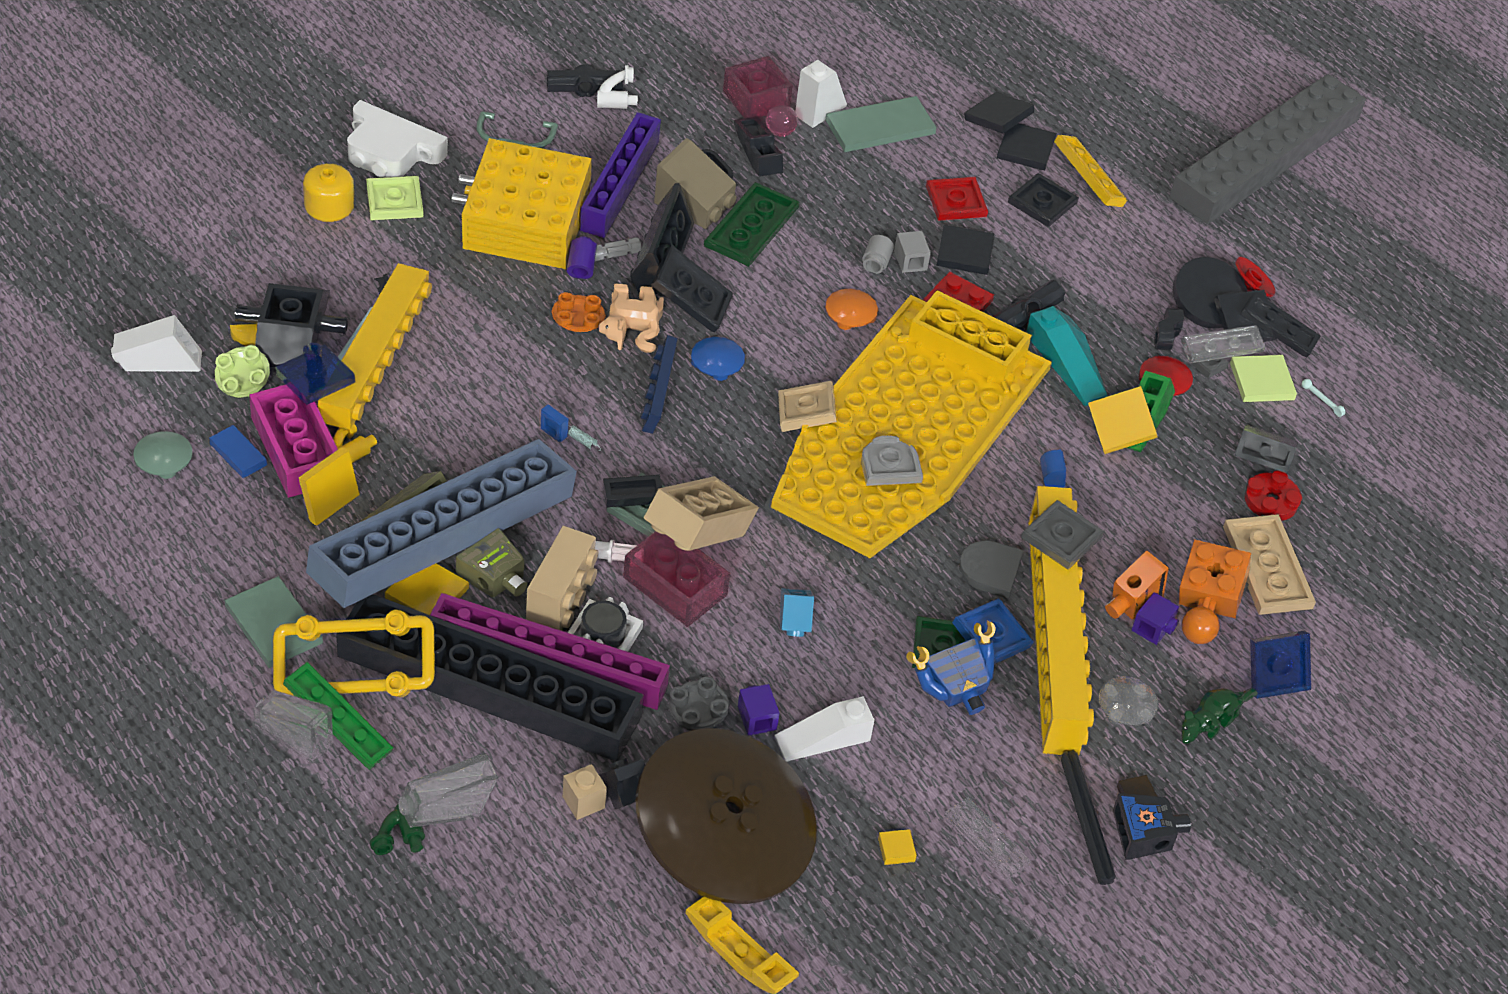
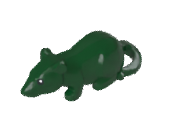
M1252 687L1243 692H1234L1225 688L1208 691L1194 712L1187 710L1184 713L1185 720L1182 722L1183 726L1181 729L1182 742L1189 744L1202 732L1208 733L1207 738L1212 740L1218 734L1220 726L1225 729L1239 716L1242 704L1258 694L1257 690Z

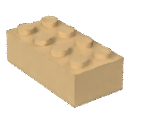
M714 476L659 488L644 519L652 524L651 527L655 531L672 538L677 547L690 551L743 537L759 507Z

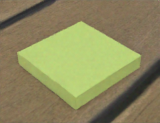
M419 176L366 179L371 220L423 217Z
M1283 355L1237 356L1231 358L1230 365L1243 402L1295 400L1297 392Z

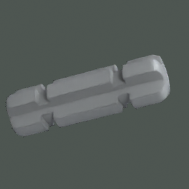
M634 237L627 239L628 242L619 240L604 243V246L598 244L595 261L604 260V257L610 259L628 255L627 252L631 254L641 251V242L639 238Z

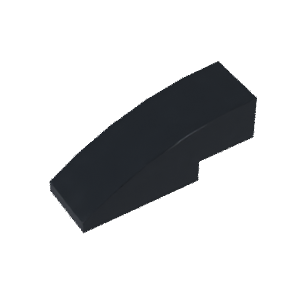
M759 117L734 120V126L740 143L758 176L783 173V154L774 145V134Z

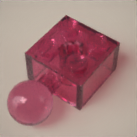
M769 56L725 68L723 92L744 118L766 116L767 128L779 137L788 136L794 132L797 127L798 118L796 112L790 107L793 85Z

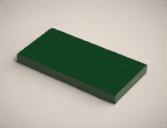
M754 182L704 240V247L749 267L799 208L800 202Z

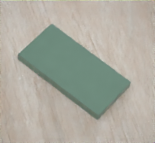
M917 96L827 113L825 120L844 152L936 134L937 128Z

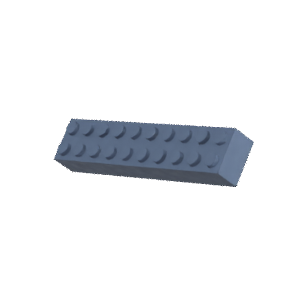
M537 439L310 545L306 573L343 608H346L474 545L497 528L503 531L572 497L577 471L545 443Z

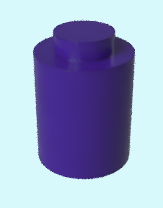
M580 236L571 241L567 264V273L571 277L588 279L593 276L597 245L592 239Z

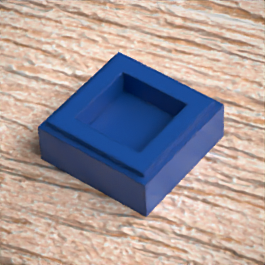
M548 404L541 409V429L558 442H562L568 437L569 419Z

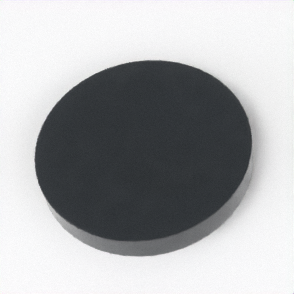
M1199 257L1188 261L1179 270L1173 281V297L1177 307L1183 309L1186 318L1205 328H1223L1214 301L1217 295L1247 292L1244 280L1232 266L1211 257Z

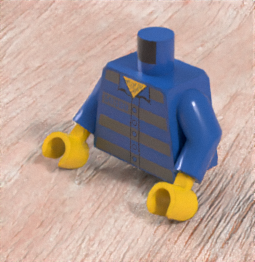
M987 620L988 629L983 634L980 623L974 625V632L981 638L979 641L973 638L929 656L926 648L917 646V650L920 653L918 659H916L913 652H908L907 660L912 664H916L915 672L922 690L937 700L944 701L948 707L963 702L969 715L982 711L985 705L980 695L987 691L994 673L993 640L990 639L995 633L994 624Z

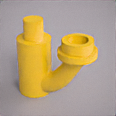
M355 423L351 430L338 428L333 437L337 449L344 447L349 450L352 463L370 454V448L377 445V440L373 435H369L366 438L359 436L343 445L346 436L350 439L357 432Z

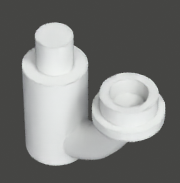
M625 65V70L604 81L600 89L597 90V108L627 109L628 105H637L638 95H628V91H611L616 84L623 80L625 84H628V82L633 83V67Z

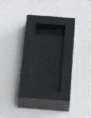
M660 474L603 478L606 508L649 505L652 503L658 489L662 488Z

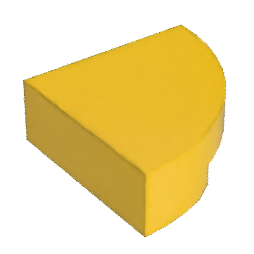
M257 324L230 325V333L234 341L245 345V347L248 345L255 346Z

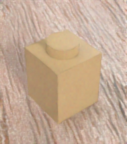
M592 764L564 775L562 797L577 820L605 808L607 787Z

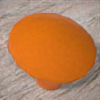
M838 290L827 298L825 306L828 316L837 322V326L843 330L874 323L877 318L878 306L876 301L869 294L861 290Z
M568 292L561 293L558 296V301L554 303L551 311L553 319L559 326L575 332H588L597 329L606 316L604 308L601 306V299L598 296L589 295L586 297L572 295Z

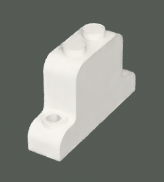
M359 100L354 105L352 122L354 131L347 139L348 160L354 166L366 169L379 177H403L418 161L438 164L447 157L446 136L362 100Z

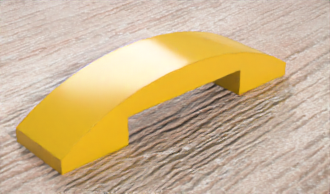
M702 897L686 909V915L703 938L741 976L768 993L776 994L799 977V972L777 952L771 956L732 920V911L721 901Z

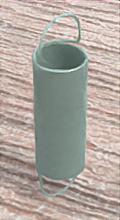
M574 425L569 426L571 427L568 432L569 436L591 449L592 444L597 446L596 439Z

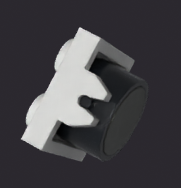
M611 597L605 601L589 599L568 633L628 652L643 628V620L628 615L629 610L624 602L617 605Z

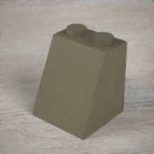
M686 138L657 165L654 203L659 205L675 183H680L696 225L707 229L713 222H718L722 213L727 208L731 209L735 204L737 198L735 195L736 183L690 139Z

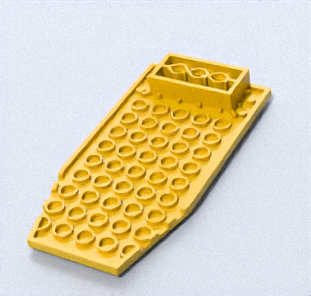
M936 291L928 302L910 295L833 386L837 422L812 427L802 425L801 433L795 442L792 455L789 457L785 472L782 474L773 496L771 508L868 558L873 557L950 501L1050 370L1052 362L1028 351L1032 335L940 291ZM879 436L899 437V441L909 446L912 445L919 457L923 473L922 483L866 486L861 465L864 447Z

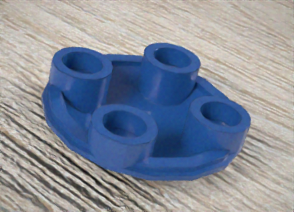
M724 337L704 338L696 343L691 354V364L718 381L726 380L729 375L738 372L745 362V354L742 348L735 341Z

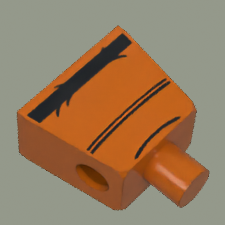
M1145 551L1116 579L1112 600L1105 605L1107 613L1114 619L1125 613L1134 620L1138 611L1154 592L1164 597L1169 568L1150 552Z

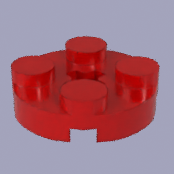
M1276 470L1273 473H1261L1250 478L1244 499L1249 509L1258 516L1262 514L1265 516L1279 514L1281 521L1295 515L1301 504L1302 494L1298 486L1288 479V475L1285 472ZM1271 493L1277 495L1278 500H1276L1274 497H1268V494Z

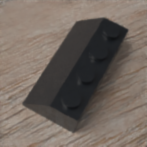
M675 183L659 203L654 216L651 218L649 230L644 236V243L641 251L638 252L635 266L631 270V282L635 284L638 294H640L641 286L652 287L655 294H662L651 284L666 250L672 245L684 253L694 226V220L680 183Z

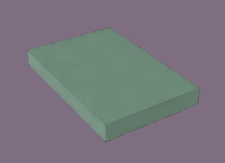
M279 576L225 600V607L268 668L273 667V635L276 628L282 624L296 623L299 618L307 615ZM298 635L286 636L285 659L288 660L322 644V635L314 641H306L298 637Z

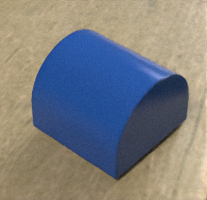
M1051 450L1044 453L1040 458L1044 485L1047 487L1064 488L1066 466L1063 451Z

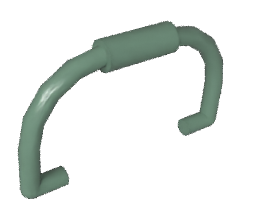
M482 111L477 121V132L482 139L488 142L489 138H496L484 132L483 123L485 118L494 119L495 113ZM544 121L543 127L551 128L548 137L538 143L531 144L525 143V141L500 137L496 140L544 148L553 141L558 124Z

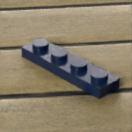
M667 335L663 345L658 343L653 356L657 363L653 364L649 374V379L653 381L647 387L644 398L648 399V403L644 404L640 418L644 419L642 431L653 434L662 415L678 339Z

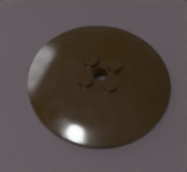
M717 728L696 729L684 732L666 741L650 757L642 770L635 799L637 820L641 834L658 863L669 875L691 891L724 903H758L776 897L789 889L809 865L814 853L817 836L816 816L812 801L803 782L793 768L779 754L762 742L731 730ZM726 802L735 804L739 809V813L730 812Z

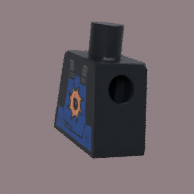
M1120 793L1117 796L1113 814L1125 860L1171 851L1178 833L1190 832L1191 821L1189 815H1173L1169 800L1166 797Z

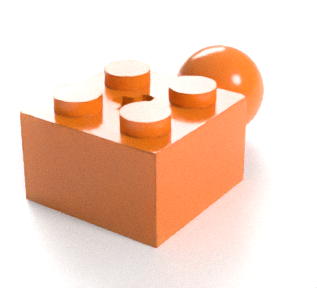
M1194 539L1179 592V604L1193 608L1185 614L1182 620V631L1189 641L1195 644H1206L1215 639L1220 628L1219 619L1216 614L1236 619L1250 571V552Z

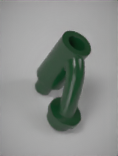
M407 800L400 802L396 805L395 810L385 817L377 836L370 840V847L374 850L375 854L385 855L393 850L394 838L390 833L397 824H399L403 842L410 846L411 852L416 853L423 849L422 841L425 838V833L415 801Z

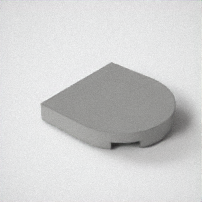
M879 436L864 447L861 465L866 486L922 483L923 473L919 457L912 445L909 446L899 441V437Z

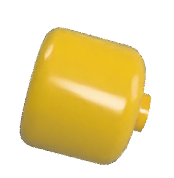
M327 163L311 168L305 174L303 180L304 207L307 213L314 219L322 222H335L347 217L354 208V180L350 172L342 166Z

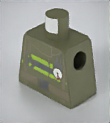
M499 528L456 556V575L491 597L497 596L505 589L517 597L527 588V582L522 579L524 576V558Z

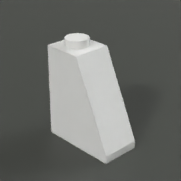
M816 60L800 71L795 116L813 128L826 120L827 113L840 111L847 106L837 73L821 61Z
M175 315L114 334V343L111 348L112 357L115 362L120 363L125 371L201 370L202 350Z

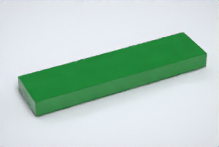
M308 662L284 679L283 685L367 769H372L392 752L394 747Z

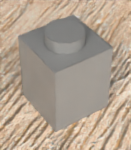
M923 232L897 233L894 252L902 273L927 270L931 252Z

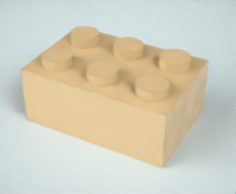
M562 526L527 588L526 620L560 631L564 627H570L574 618L573 610L576 606L580 607L586 594L585 588L587 585L592 586L596 579L597 569L594 568L599 551L595 549V536Z

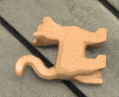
M614 284L609 316L599 324V332L605 334L608 339L617 342L618 350H622L626 328L641 331L635 339L637 347L645 353L654 352L657 348L656 345L647 341L654 339L660 331L659 320L663 314L664 298L659 297V300L656 301L652 287L641 286L640 300L629 299L627 284Z

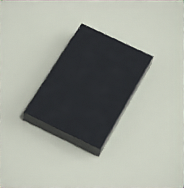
M672 245L666 250L651 284L711 332L719 329L733 295V292Z

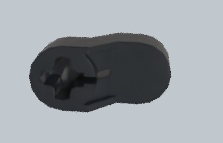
M1166 308L1164 320L1158 322L1155 330V349L1172 350L1174 338L1180 335L1182 331L1181 328L1184 321L1183 309Z

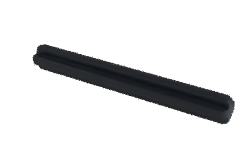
M1074 750L1065 751L1062 753L1060 760L1097 881L1100 885L1112 884L1116 875L1078 754Z

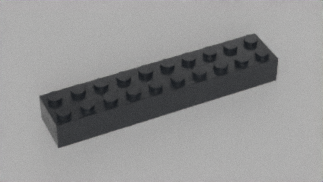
M372 594L358 601L346 618V620L385 618L393 610H401L409 616L421 615L428 617L434 626L435 676L432 684L424 690L610 760H619L642 717L644 694ZM410 628L409 632L402 636L393 635L387 630L339 632L336 634L337 657L387 676L392 672L398 671L407 674L410 678L422 677V628Z

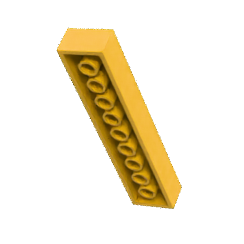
M1037 486L1028 526L1056 500L1077 513V501L1072 500V488ZM1030 544L1043 754L1062 755L1065 751L1074 750L1079 756L1082 745H1087L1088 727H1092L1094 721V711L1089 709L1088 702L1091 701L1092 686L1087 684L1086 680L1089 677L1090 661L1085 660V654L1088 649V637L1083 636L1086 626V613L1081 612V607L1084 604V590L1079 589V584L1082 582V567H1078L1076 562L1068 570Z

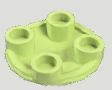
M254 345L234 348L227 353L220 354L216 358L215 381L219 389L227 395L237 398L249 397V394L259 392L267 383L270 375V364L265 355Z

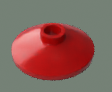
M1238 257L1236 259L1237 270L1245 282L1247 291L1265 290L1267 297L1275 295L1276 290L1273 283L1255 263L1245 257Z

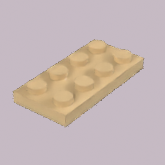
M1279 514L1225 520L1223 528L1231 548L1251 553L1250 571L1246 582L1249 584L1248 590L1258 614L1313 609L1316 601Z

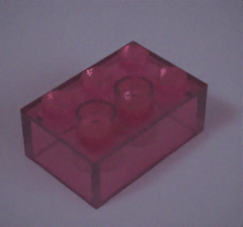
M655 531L625 555L623 578L686 627H689L728 595L730 572L700 549L690 551L680 549L674 544L672 538Z

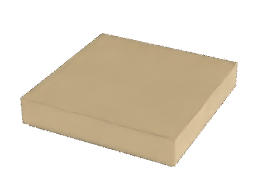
M832 381L778 391L782 432L801 429L802 425L812 427L837 422Z

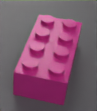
M305 380L249 394L251 418L288 498L303 494L298 477L338 450Z

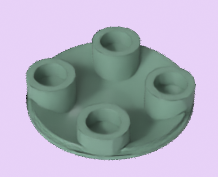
M168 431L155 432L145 436L137 443L134 449V462L137 467L149 474L170 479L176 475V472L188 465L192 458V446L180 434Z

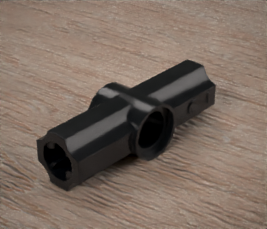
M585 64L577 66L574 70H547V92H575L579 97H591L600 89L604 81L622 70H594L593 67ZM623 81L616 84L611 91H623Z
M1050 280L1026 296L1015 298L1010 306L992 317L1019 329L1029 323L1032 313L1056 306L1064 301L1065 292L1056 280Z

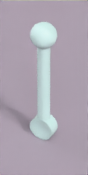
M1310 379L1302 381V387L1312 391L1330 406L1338 417L1345 415L1344 407L1334 404L1312 385Z

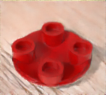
M1155 356L1147 359L1141 365L1138 376L1141 381L1145 371L1171 378L1175 389L1173 396L1185 393L1193 383L1191 370L1180 360L1169 356Z

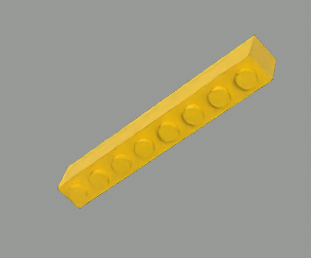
M400 263L397 264L318 400V409L325 424L351 430L355 421L361 419L365 403L372 400L374 387L382 382L386 366H391L394 352L396 349L401 348L405 332H410L414 316L420 314L424 298L428 299L430 296L432 283H429V271Z

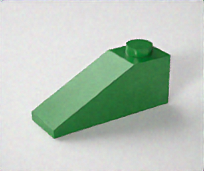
M1145 371L1139 386L1142 388L1156 430L1168 410L1175 389L1171 378ZM1148 441L1126 448L1141 453Z

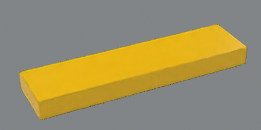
M1058 135L1054 141L1055 144L1101 201L1107 206L1123 207L1127 202L1126 197L1077 137Z

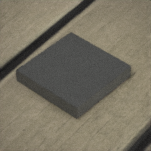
M1056 500L1023 531L1021 538L1069 570L1103 537L1104 531Z

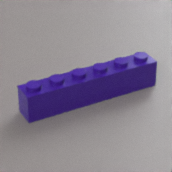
M636 113L581 207L580 231L605 238L659 143L661 119Z

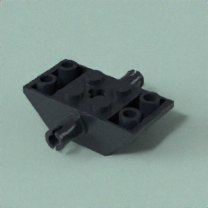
M269 283L261 307L237 304L235 310L236 322L257 324L255 346L265 355L270 367L309 372L319 334L324 331L346 335L348 329V317L324 315L330 295V290Z

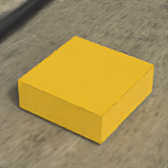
M910 829L879 832L878 840L884 865L915 862L917 855Z

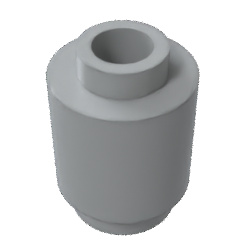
M874 235L869 239L862 257L863 267L866 271L879 274L886 269L894 250L893 242L884 235Z

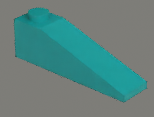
M1054 306L1032 313L1026 332L1032 335L1030 341L1045 359L1052 362V368L1082 404L1087 406L1089 402L1107 397L1106 389L1086 336L1071 317Z

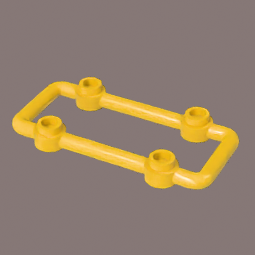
M393 610L385 618L320 621L313 616L305 615L299 618L296 623L282 624L276 628L273 635L274 689L281 696H294L283 685L284 679H286L285 637L288 635H298V637L306 641H314L322 633L387 630L393 635L402 636L408 633L410 628H422V677L410 678L407 674L396 671L389 674L386 679L328 683L339 694L387 691L392 696L405 697L411 690L425 689L432 684L435 676L433 623L426 616H409L401 610Z

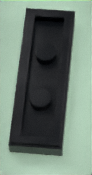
M1254 292L1241 312L1242 316L1306 358L1311 354L1321 335L1257 292Z

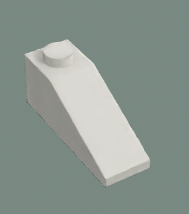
M864 696L834 703L774 735V739L783 759L790 761L868 742L871 740L875 720Z

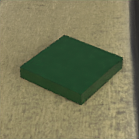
M921 616L916 617L913 653L916 659L920 656L917 646L926 648L929 656L966 642V640L953 625V621Z

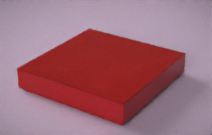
M976 177L927 180L926 188L938 221L987 217L988 209Z

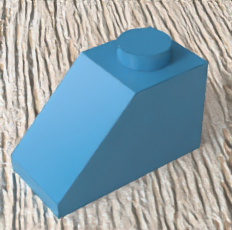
M781 588L780 628L787 631L786 635L803 637L804 632L812 631L814 596L810 590Z

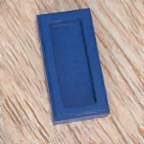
M234 425L209 437L210 445L242 478L267 466L266 458Z

